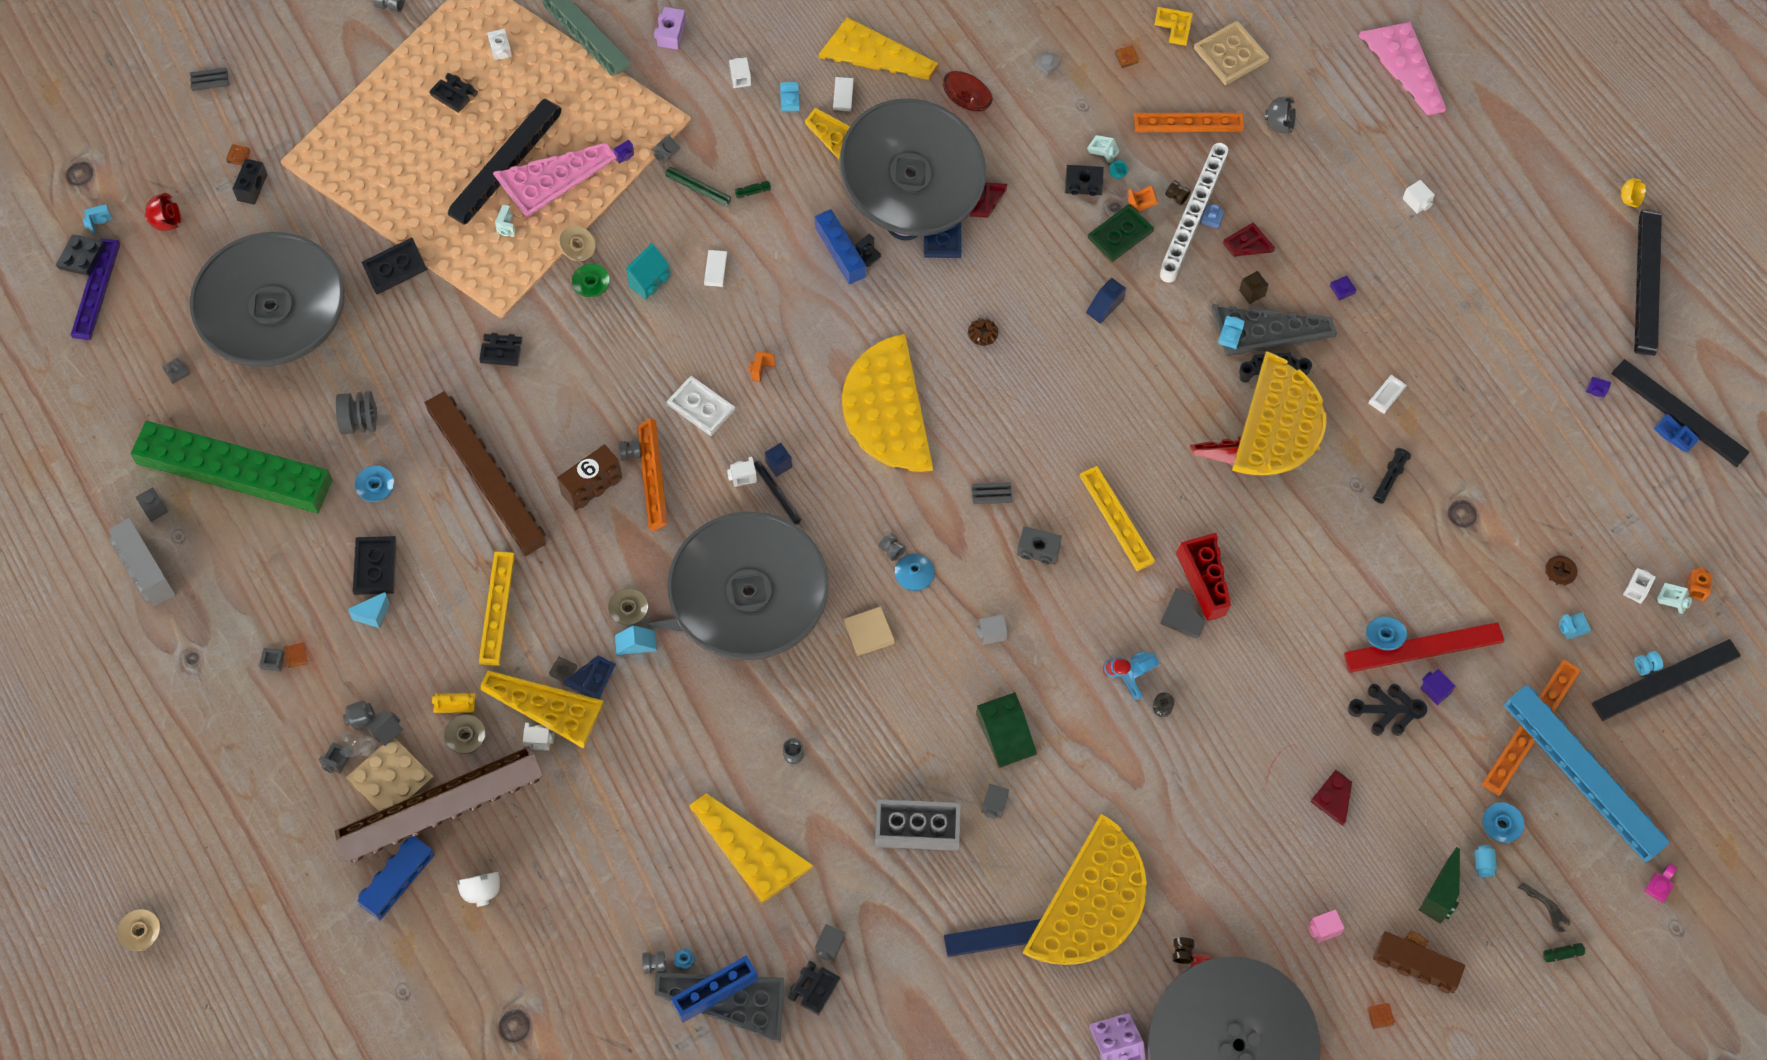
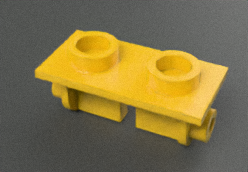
M435 693L432 696V704H434L433 713H474L476 694Z

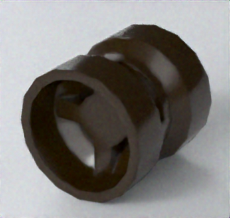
M1174 180L1166 190L1165 196L1175 199V202L1181 206L1188 199L1191 190L1187 187L1183 188L1178 181Z
M1185 937L1175 938L1173 940L1175 952L1173 953L1172 961L1179 964H1191V961H1194L1192 949L1194 948L1195 941Z

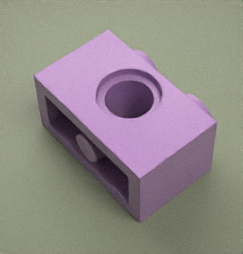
M664 7L662 14H659L658 17L659 26L654 31V39L657 40V46L679 49L686 23L685 10Z

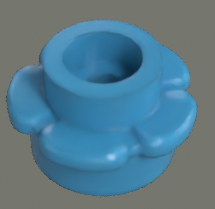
M689 949L679 950L674 955L675 966L683 970L689 969L695 962V956L691 954Z

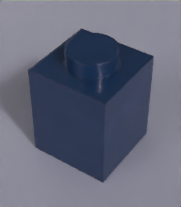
M782 443L765 452V463L775 477L792 468V457Z

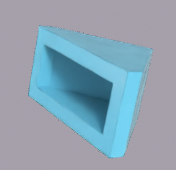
M384 592L349 608L348 611L354 621L380 628L390 602Z
M633 625L615 635L616 655L657 651L655 631Z

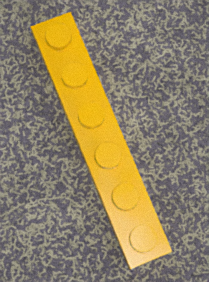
M1098 466L1080 473V479L1136 571L1154 564L1153 556Z
M494 552L479 655L480 665L500 666L515 560L514 553Z

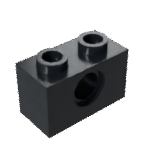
M245 158L232 188L237 201L255 205L268 175L263 162Z
M1067 165L1065 193L1090 196L1102 195L1104 167Z

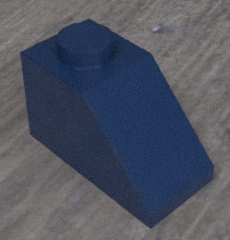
M1111 277L1098 291L1086 314L1101 324L1124 300L1126 287Z

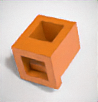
M1692 569L1688 575L1686 588H1688L1691 598L1705 601L1711 594L1713 574L1708 573L1707 569Z

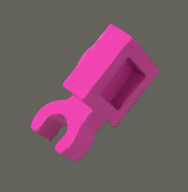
M1670 863L1666 866L1662 875L1655 873L1644 892L1663 903L1675 885L1669 880L1677 870V867Z

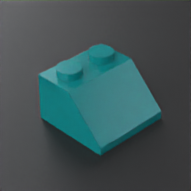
M652 243L626 267L629 287L644 299L654 295L658 287L662 283H666L671 276L670 265Z

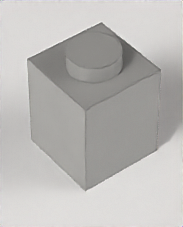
M1003 615L981 618L979 620L976 632L978 638H982L983 645L1007 640L1008 632Z

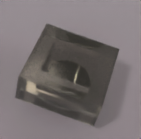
M558 656L549 675L564 682L566 678L574 674L577 665Z

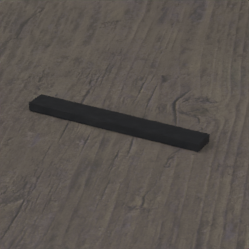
M1624 359L1613 370V376L1664 414H1669L1680 426L1686 425L1699 440L1735 467H1738L1750 453V451Z
M1728 639L1594 701L1592 706L1602 721L1607 720L1740 658L1741 655L1731 639Z

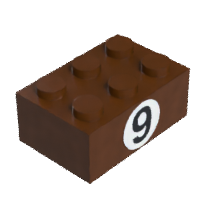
M604 444L562 473L557 479L561 495L576 511L579 508L585 507L594 497L601 496L611 485L618 484L622 478L619 460Z

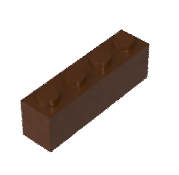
M1386 931L1381 935L1373 956V960L1377 961V964L1380 966L1392 967L1404 976L1411 975L1418 978L1417 980L1423 984L1437 986L1444 993H1454L1466 966L1463 963Z

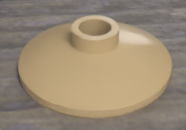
M570 226L564 229L560 235V248L569 259L585 261L593 255L595 241L591 233L585 228Z
M144 909L129 912L121 919L118 925L117 937L119 942L130 951L148 949L157 941L160 935L161 926L159 919L155 914ZM143 929L144 933L138 936V931Z

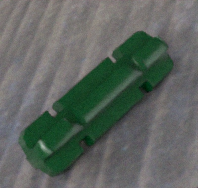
M764 181L761 184L756 183L744 186V188L735 189L736 198H742L745 195L750 196L761 193V191H769L771 186L769 181Z
M1582 943L1573 944V947L1567 945L1554 948V951L1552 949L1544 950L1543 958L1545 962L1550 963L1555 962V959L1559 961L1574 958V955L1576 957L1583 956L1585 954V947Z

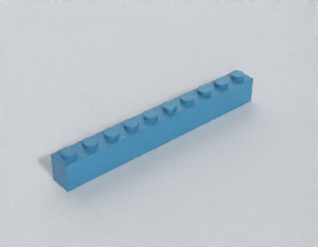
M1526 685L1507 700L1504 704L1506 709L1645 863L1670 844L1666 835L1655 827L1651 818L1638 808L1637 803L1626 795L1622 786L1609 776L1608 771L1598 764L1593 754L1581 745L1580 740L1575 735L1570 733L1565 723L1552 713V709L1547 704L1541 701L1534 689Z

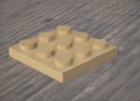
M1238 21L1197 42L1193 48L1225 86L1269 62L1270 58Z
M395 737L386 746L382 745L346 777L377 811H381L419 794L435 780L434 776Z

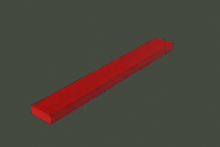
M1499 622L1409 639L1401 647L1394 650H1382L1373 646L1347 651L1344 653V658L1349 673L1500 644L1504 642V637Z

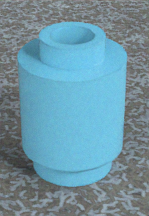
M1489 845L1478 846V849L1474 851L1475 869L1478 872V876H1495V871H1497L1496 850L1491 849Z

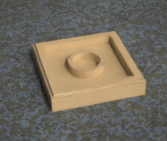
M881 607L843 619L857 656L895 644Z

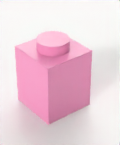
M1336 909L1312 918L1309 923V932L1313 938H1316L1318 943L1341 935L1345 929Z

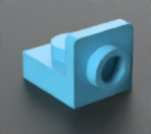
M798 82L780 83L781 111H799Z
M106 204L84 210L85 217L83 218L85 228H89L92 234L96 233L95 224H103L112 220V215Z
M1226 316L1218 344L1236 349L1245 321L1240 320L1238 317Z
M1583 612L1573 616L1563 615L1559 621L1560 631L1565 634L1567 640L1591 631Z

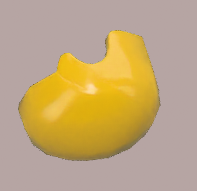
M1631 178L1624 183L1621 188V199L1625 205L1638 208L1642 204L1646 193V185L1641 183L1642 180Z

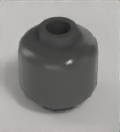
M363 700L346 706V714L343 715L346 726H351L354 730L364 728L375 717L371 704H367Z

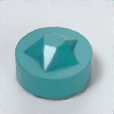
M1115 160L1110 164L1109 172L1113 178L1122 179L1127 175L1128 167L1124 161Z

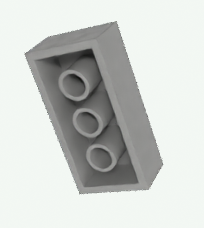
M128 518L108 529L111 537L108 539L117 551L119 558L125 565L127 572L146 602L150 601L155 607L175 596L131 519Z
M877 799L875 847L958 851L960 803Z

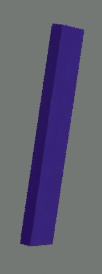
M100 238V240L104 241L106 247L91 275L88 277L72 328V338L92 339L119 251V240Z

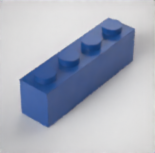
M832 209L816 215L815 229L849 285L865 278L866 265Z
M415 836L404 840L398 853L388 859L387 866L375 874L372 879L373 882L368 888H364L360 892L359 899L357 900L359 905L381 921L433 859L435 854L432 849Z
M746 955L671 998V1002L682 1023L758 981V975Z

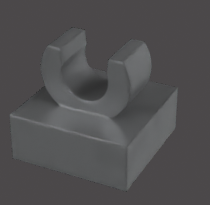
M179 357L162 366L172 384L190 375Z

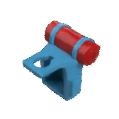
M1141 651L1132 655L1131 660L1116 657L1113 660L1105 661L1103 672L1106 676L1112 678L1121 676L1134 700L1143 698L1134 679L1160 665V662L1154 653Z

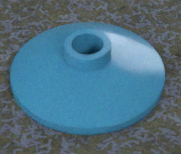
M381 466L367 467L355 479V490L358 496L369 502L385 499L394 488L393 475L388 469Z
M919 554L906 555L898 561L895 567V577L897 582L907 590H923L933 581L934 567L925 556ZM918 568V571L914 572L911 569Z
M1380 617L1368 624L1366 637L1376 648L1394 650L1405 643L1407 631L1400 621L1391 617Z
M1495 803L1488 807L1483 814V828L1486 834L1497 842H1513L1523 833V816L1517 808L1510 804ZM1498 823H1503L1505 828H1501Z

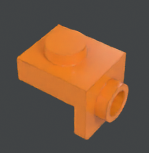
M1152 185L1137 192H1134L1132 189L1128 190V202L1138 212L1159 204Z
M756 352L754 362H750L749 373H752V381L760 382L763 366L775 367L774 354Z

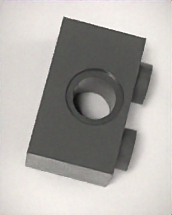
M1023 527L1017 556H1021V558L1026 560H1038L1047 565H1055L1062 536ZM1040 545L1043 549H1037L1034 546Z

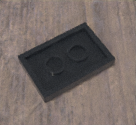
M412 237L362 261V265L377 295L428 270Z
M396 536L356 537L353 574L354 595L382 594L384 592L386 594H394Z

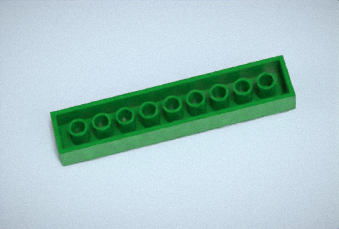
M147 420L130 453L135 463L141 466L317 514L332 483V477L328 469Z

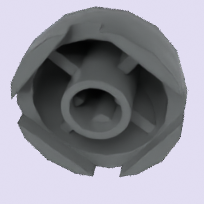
M1278 97L1265 110V120H1268L1270 127L1274 131L1292 133L1290 128L1294 129L1296 109L1292 108L1291 104L1295 103L1293 97Z

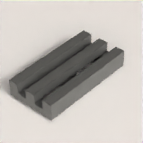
M227 68L190 72L192 91L229 86Z
M1011 482L972 484L973 504L1012 503ZM985 495H988V496L1007 495V496H1004V497H980V498H977V497H976V496H985Z

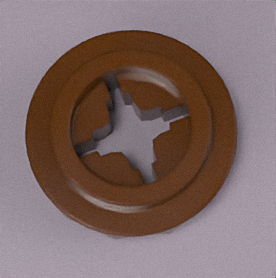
M978 318V320L972 321L968 328V335L970 340L977 345H990L998 337V327L994 321L991 322L988 318ZM985 327L987 332L981 336L980 330Z
M1554 556L1548 560L1545 566V574L1548 575L1549 581L1552 580L1556 585L1563 584L1565 586L1572 583L1577 577L1576 564L1566 556ZM1563 565L1564 573L1559 576L1558 569Z

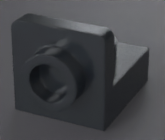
M870 233L855 244L857 252L867 267H870L881 258V253L874 248V237Z

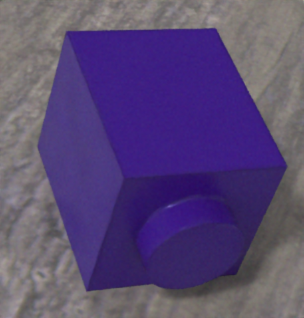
M1437 669L1434 673L1430 671L1423 677V684L1420 689L1438 706L1453 692L1456 686Z

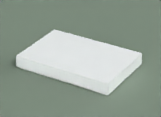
M690 376L666 402L667 406L709 436H712L736 410L735 406L693 376Z

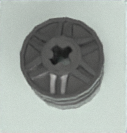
M366 391L364 397L361 392H358L356 401H354L351 393L337 394L336 416L339 431L342 435L354 434L357 424L362 433L366 432L367 427L369 432L376 431L377 407L371 391Z

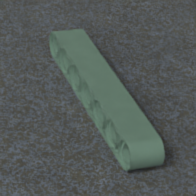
M542 0L544 7L611 76L629 69L630 64L627 57L571 0Z

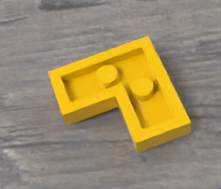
M1158 7L1154 25L1172 28L1169 43L1186 46L1193 13Z

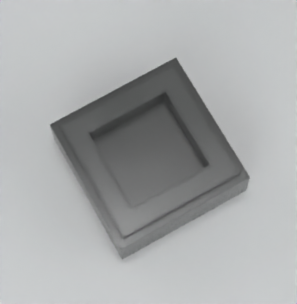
M263 648L259 665L260 669L281 672L285 655L284 650Z

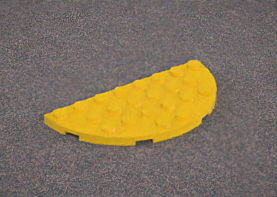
M905 334L896 335L870 347L851 367L842 393L844 420L850 434L853 435L859 446L877 461L893 468L896 466L909 469V471H933Z
M1267 351L1263 359L1232 471L1239 473L1273 475L1299 467L1316 452L1326 430V412H1324L1322 405L1323 399L1313 382L1300 369L1296 370L1287 364V360Z
M1103 814L1099 816L1023 950V954L1051 964L1073 965L1099 959L1115 950L1128 938L1136 927L1145 904L1147 882L1144 865L1134 843L1128 839L1115 822Z

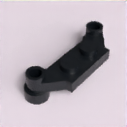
M1291 352L1273 353L1287 360V364L1296 370L1300 369L1306 376L1310 373L1312 362L1309 359L1301 358L1298 360L1291 355ZM1265 354L1253 355L1250 362L1241 364L1239 379L1242 382L1247 383L1253 376L1259 375Z

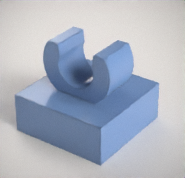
M1214 204L1212 206L1206 205L1201 224L1219 229L1224 210L1219 209V206Z

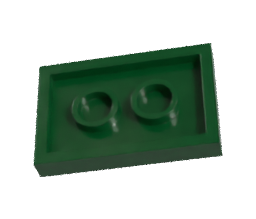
M1128 204L1090 232L1088 239L1114 262L1154 232V227Z

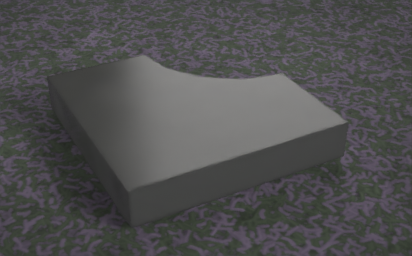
M1176 588L1160 624L1198 639L1206 620L1199 616L1194 608V595Z

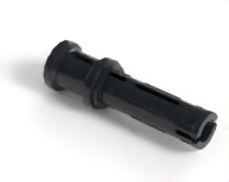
M1395 449L1392 461L1387 464L1388 471L1373 496L1374 501L1383 504L1396 478L1404 472V465L1411 458V454L1405 449Z

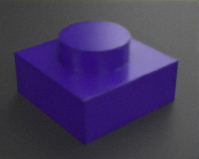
M630 140L614 148V154L617 157L616 161L619 164L629 160L634 155L633 144Z
M1347 275L1330 284L1339 301L1356 293V288Z
M1592 376L1587 385L1586 392L1597 397H1605L1610 389L1611 382Z

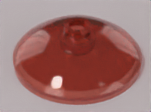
M951 71L943 78L942 85L946 95L960 108L972 112H981L991 106L993 98L990 90L975 76L962 71Z

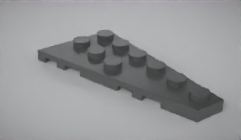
M1212 304V311L1219 335H1221L1226 316L1238 317L1240 320L1245 321L1237 348L1233 349L1223 345L1226 356L1333 338L1337 335L1332 317L1317 315L1299 316L1296 313L1280 314L1279 311L1253 308L1244 310L1237 309L1235 306L1226 308Z
M656 972L654 994L671 1002L672 997L711 975ZM758 977V981L703 1011L702 1014L781 1044L785 980L784 978Z

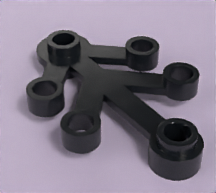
M1377 684L1369 686L1368 695L1372 698L1377 697L1385 705H1365L1362 700L1354 699L1348 706V712L1353 717H1360L1363 713H1386L1379 722H1375L1371 727V732L1376 736L1383 733L1386 725L1398 713L1407 714L1400 722L1393 724L1391 731L1396 736L1402 735L1405 727L1413 719H1421L1427 713V706L1424 701L1420 699L1412 700L1397 684L1390 685L1388 695ZM1371 689H1376L1378 693H1373ZM1391 689H1396L1398 693H1393ZM1390 697H1398L1405 705H1398ZM1353 707L1358 708V709H1359V712L1353 711L1352 708H1353ZM1417 707L1420 712L1414 711L1413 708ZM1395 726H1399L1401 731H1397ZM1374 727H1380L1381 731H1376Z

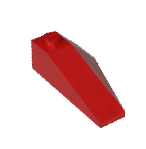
M1238 436V440L1235 441L1228 438L1222 439L1218 444L1213 441L1191 444L1190 450L1193 455L1234 465L1242 436Z

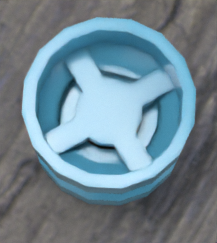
M1651 651L1646 656L1639 655L1634 658L1636 670L1642 676L1649 674L1652 670L1658 671L1663 668L1662 658L1657 651Z

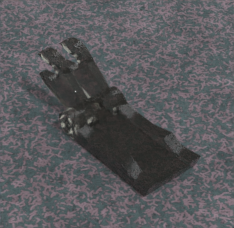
M1525 883L1517 887L1525 891L1527 896L1539 900L1547 907L1553 927L1557 932L1562 933L1566 931L1559 925V922L1569 925L1570 920L1558 908L1557 904Z

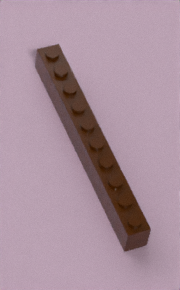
M443 391L425 401L427 412L523 554L527 556L546 545L544 530L541 526H536L534 523L536 519L532 512L525 510L524 507L526 505L520 496L517 498L514 486L511 482H506L504 479L506 475L501 467L497 468L495 466L496 461L491 453L487 454L484 450L486 449L484 442L481 438H476V431L471 424L467 425L465 422L467 420L462 410H457L454 398L452 396L448 397L446 392Z

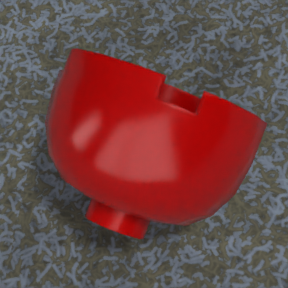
M168 193L158 194L152 197L146 204L145 219L153 228L159 231L176 229L179 227L177 222L181 223L179 207L176 202L173 203L170 198L173 197Z

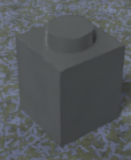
M153 487L135 497L150 522L168 512Z
M384 709L365 726L373 737L384 746L403 730L399 725L401 720L393 712L389 714Z
M989 783L981 813H984L988 818L1001 819L1009 789Z
M825 924L815 946L817 955L824 960L829 961V959L835 961L845 940V932Z

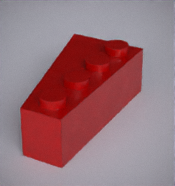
M1217 532L1181 542L1176 552L1207 621L1224 617L1231 607L1227 582H1225L1224 566L1220 558L1221 551L1217 543Z

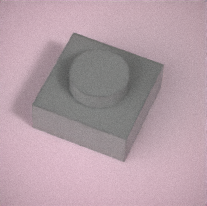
M1048 51L1034 62V66L1046 76L1059 67L1060 61Z

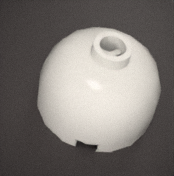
M499 872L457 880L461 897L468 903H476L477 907L488 905L489 900L495 898L499 893Z

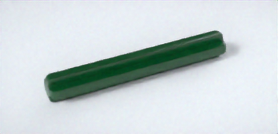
M668 167L666 170V177L724 206H728L731 202L730 196L673 167Z

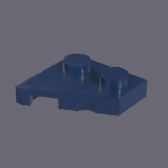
M597 655L588 664L578 669L576 673L566 678L563 685L588 697L600 699L616 664Z

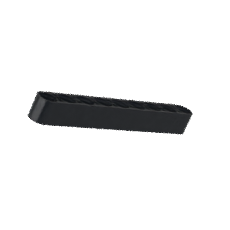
M546 98L543 99L448 209V216L466 225L501 185L493 173L518 166L559 118L562 108Z
M1641 210L1638 221L1634 353L1655 356L1658 348L1662 213L1649 210Z

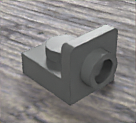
M668 134L651 150L654 152L653 154L656 159L665 163L680 149V146Z

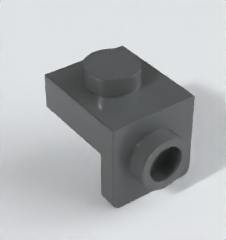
M333 742L325 757L320 756L319 761L325 771L329 773L334 771L341 774L352 755V751Z

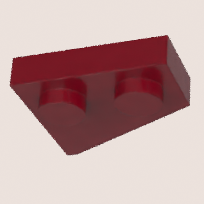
M985 182L982 195L974 210L970 213V217L988 218L1007 191V184Z
M1254 222L1225 238L1223 241L1225 247L1234 257L1272 253L1275 250L1273 244Z
M1335 770L1310 802L1343 826L1347 818L1352 781Z

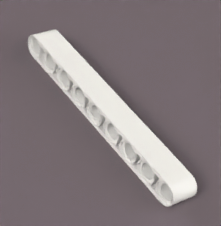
M1223 143L1213 145L1163 260L1160 278L1164 282L1170 283L1176 279L1202 219L1206 205H1208L1223 170L1228 154V147Z

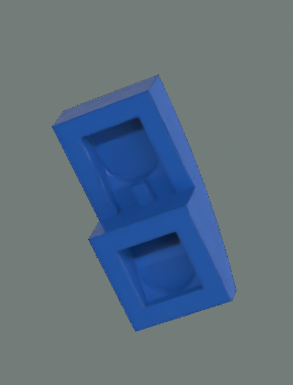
M1669 414L1664 415L1653 428L1664 439L1686 453L1699 440L1686 425L1681 427Z

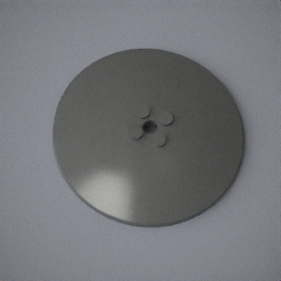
M908 98L895 99L871 107L852 123L845 135L840 150V176L847 195L856 208L869 220L895 233L910 236H928L947 231L969 216L977 205L984 189L986 164L982 148L976 136L954 113L928 101ZM911 170L915 176L910 177L905 171Z
M263 232L245 236L231 242L217 251L204 264L191 290L190 312L193 324L200 338L214 353L228 361L244 366L271 367L295 361L309 354L328 338L341 317L345 290L336 263L318 244L291 233ZM275 304L273 309H266L267 305Z
M761 512L732 513L718 517L699 527L678 549L668 576L670 606L677 623L684 633L701 648L718 656L735 660L765 659L781 654L796 646L809 635L819 622L828 597L829 581L827 567L816 543L806 532L792 522L776 515ZM747 588H751L755 591L750 596L745 595L743 593L744 590Z
M1221 957L1190 967L1176 977L1165 989L1151 1017L1148 1031L1149 1060H1320V1036L1310 1004L1299 988L1287 976L1272 966L1258 960L1244 957ZM1238 1038L1244 1043L1241 1051H1236L1233 1047V1042Z

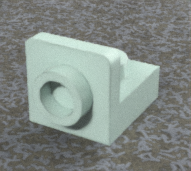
M1098 135L1094 137L1087 148L1090 154L1104 156L1107 163H1112L1119 153L1114 138Z
M502 205L495 225L497 233L503 236L514 237L516 233L514 225L511 224L513 214H511L510 206Z
M1664 583L1657 598L1660 604L1678 608L1679 614H1684L1686 608L1688 609L1692 602L1688 588Z

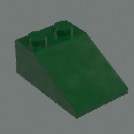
M1015 692L977 705V718L999 768L1037 755L1023 709Z
M1458 847L1454 849L1418 910L1440 924L1445 918L1449 920L1459 905V902L1456 901L1460 894V849Z

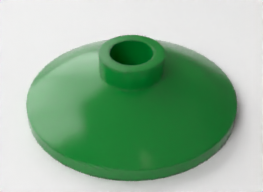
M597 264L583 265L572 276L574 290L584 297L601 295L606 291L610 282L608 272Z

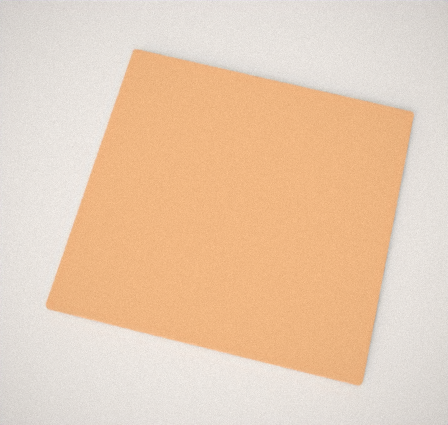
M446 0L281 160V164L393 244L397 245L412 237L426 267L499 318H503L564 255L559 245V238L564 229L570 226H580L588 230L655 160L656 157L651 149L668 134L674 140L691 122V117L625 73L621 72L611 76L581 44L514 0ZM505 29L512 57L494 61L487 33ZM448 73L457 75L461 78V81L470 83L478 91L475 97L470 94L467 95L470 101L459 113L432 97L429 92L440 79L447 82L448 80L445 79V76ZM545 98L562 108L561 114L517 167L537 160L565 155L568 152L581 151L584 148L607 143L613 153L615 147L627 140H630L633 144L634 155L629 160L623 161L620 164L616 160L528 218L523 215L502 185L499 186L466 225L448 216V209ZM503 204L510 206L511 214H513L511 224L515 228L516 234L514 237L503 236L497 233L495 221Z

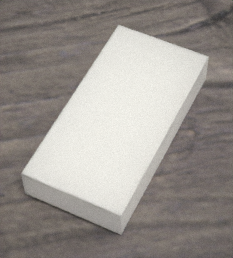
M835 77L833 111L851 112L853 78Z
M708 250L704 285L723 287L727 251Z
M1390 375L1368 404L1385 414L1406 389L1407 385L1393 375Z

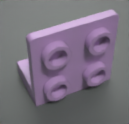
M1129 1013L1089 1025L1090 1031L1100 1050L1101 1060H1145L1143 1040Z

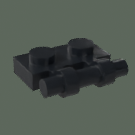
M448 73L445 76V79L448 81L445 82L440 79L429 92L432 97L459 113L470 101L467 95L470 94L475 97L478 91L470 83L461 81V78L457 75Z
M493 332L491 334H484L483 340L490 342V344L482 343L479 357L480 363L518 366L521 348L515 344H522L523 337L515 336V334L498 335V333Z
M809 961L807 966L803 967L800 971L801 976L796 984L793 983L787 998L795 1002L798 996L804 997L800 1005L819 1016L841 978L824 967H821L818 974L813 972L816 964ZM808 979L813 980L808 990L803 988Z

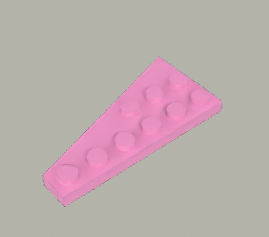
M1411 22L1360 32L1359 37L1362 41L1365 40L1368 43V48L1372 52L1375 51L1380 57L1382 64L1396 80L1399 79L1402 82L1403 88L1415 97L1416 103L1427 115L1445 112V103Z
M607 143L584 148L581 151L568 152L558 157L553 156L530 162L527 165L514 166L508 170L495 171L493 175L523 215L528 218L615 161L617 157Z

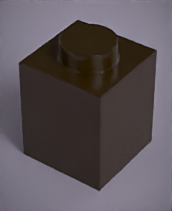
M1256 271L1242 279L1239 291L1247 302L1252 304L1265 297L1268 283Z

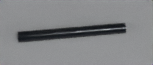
M759 460L754 462L755 469L795 524L800 523L801 518Z

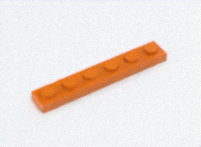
M1134 113L1133 116L1134 132H1243L1244 130L1243 113Z
M649 418L637 427L649 530L656 531L667 525L668 520L657 424L655 419Z

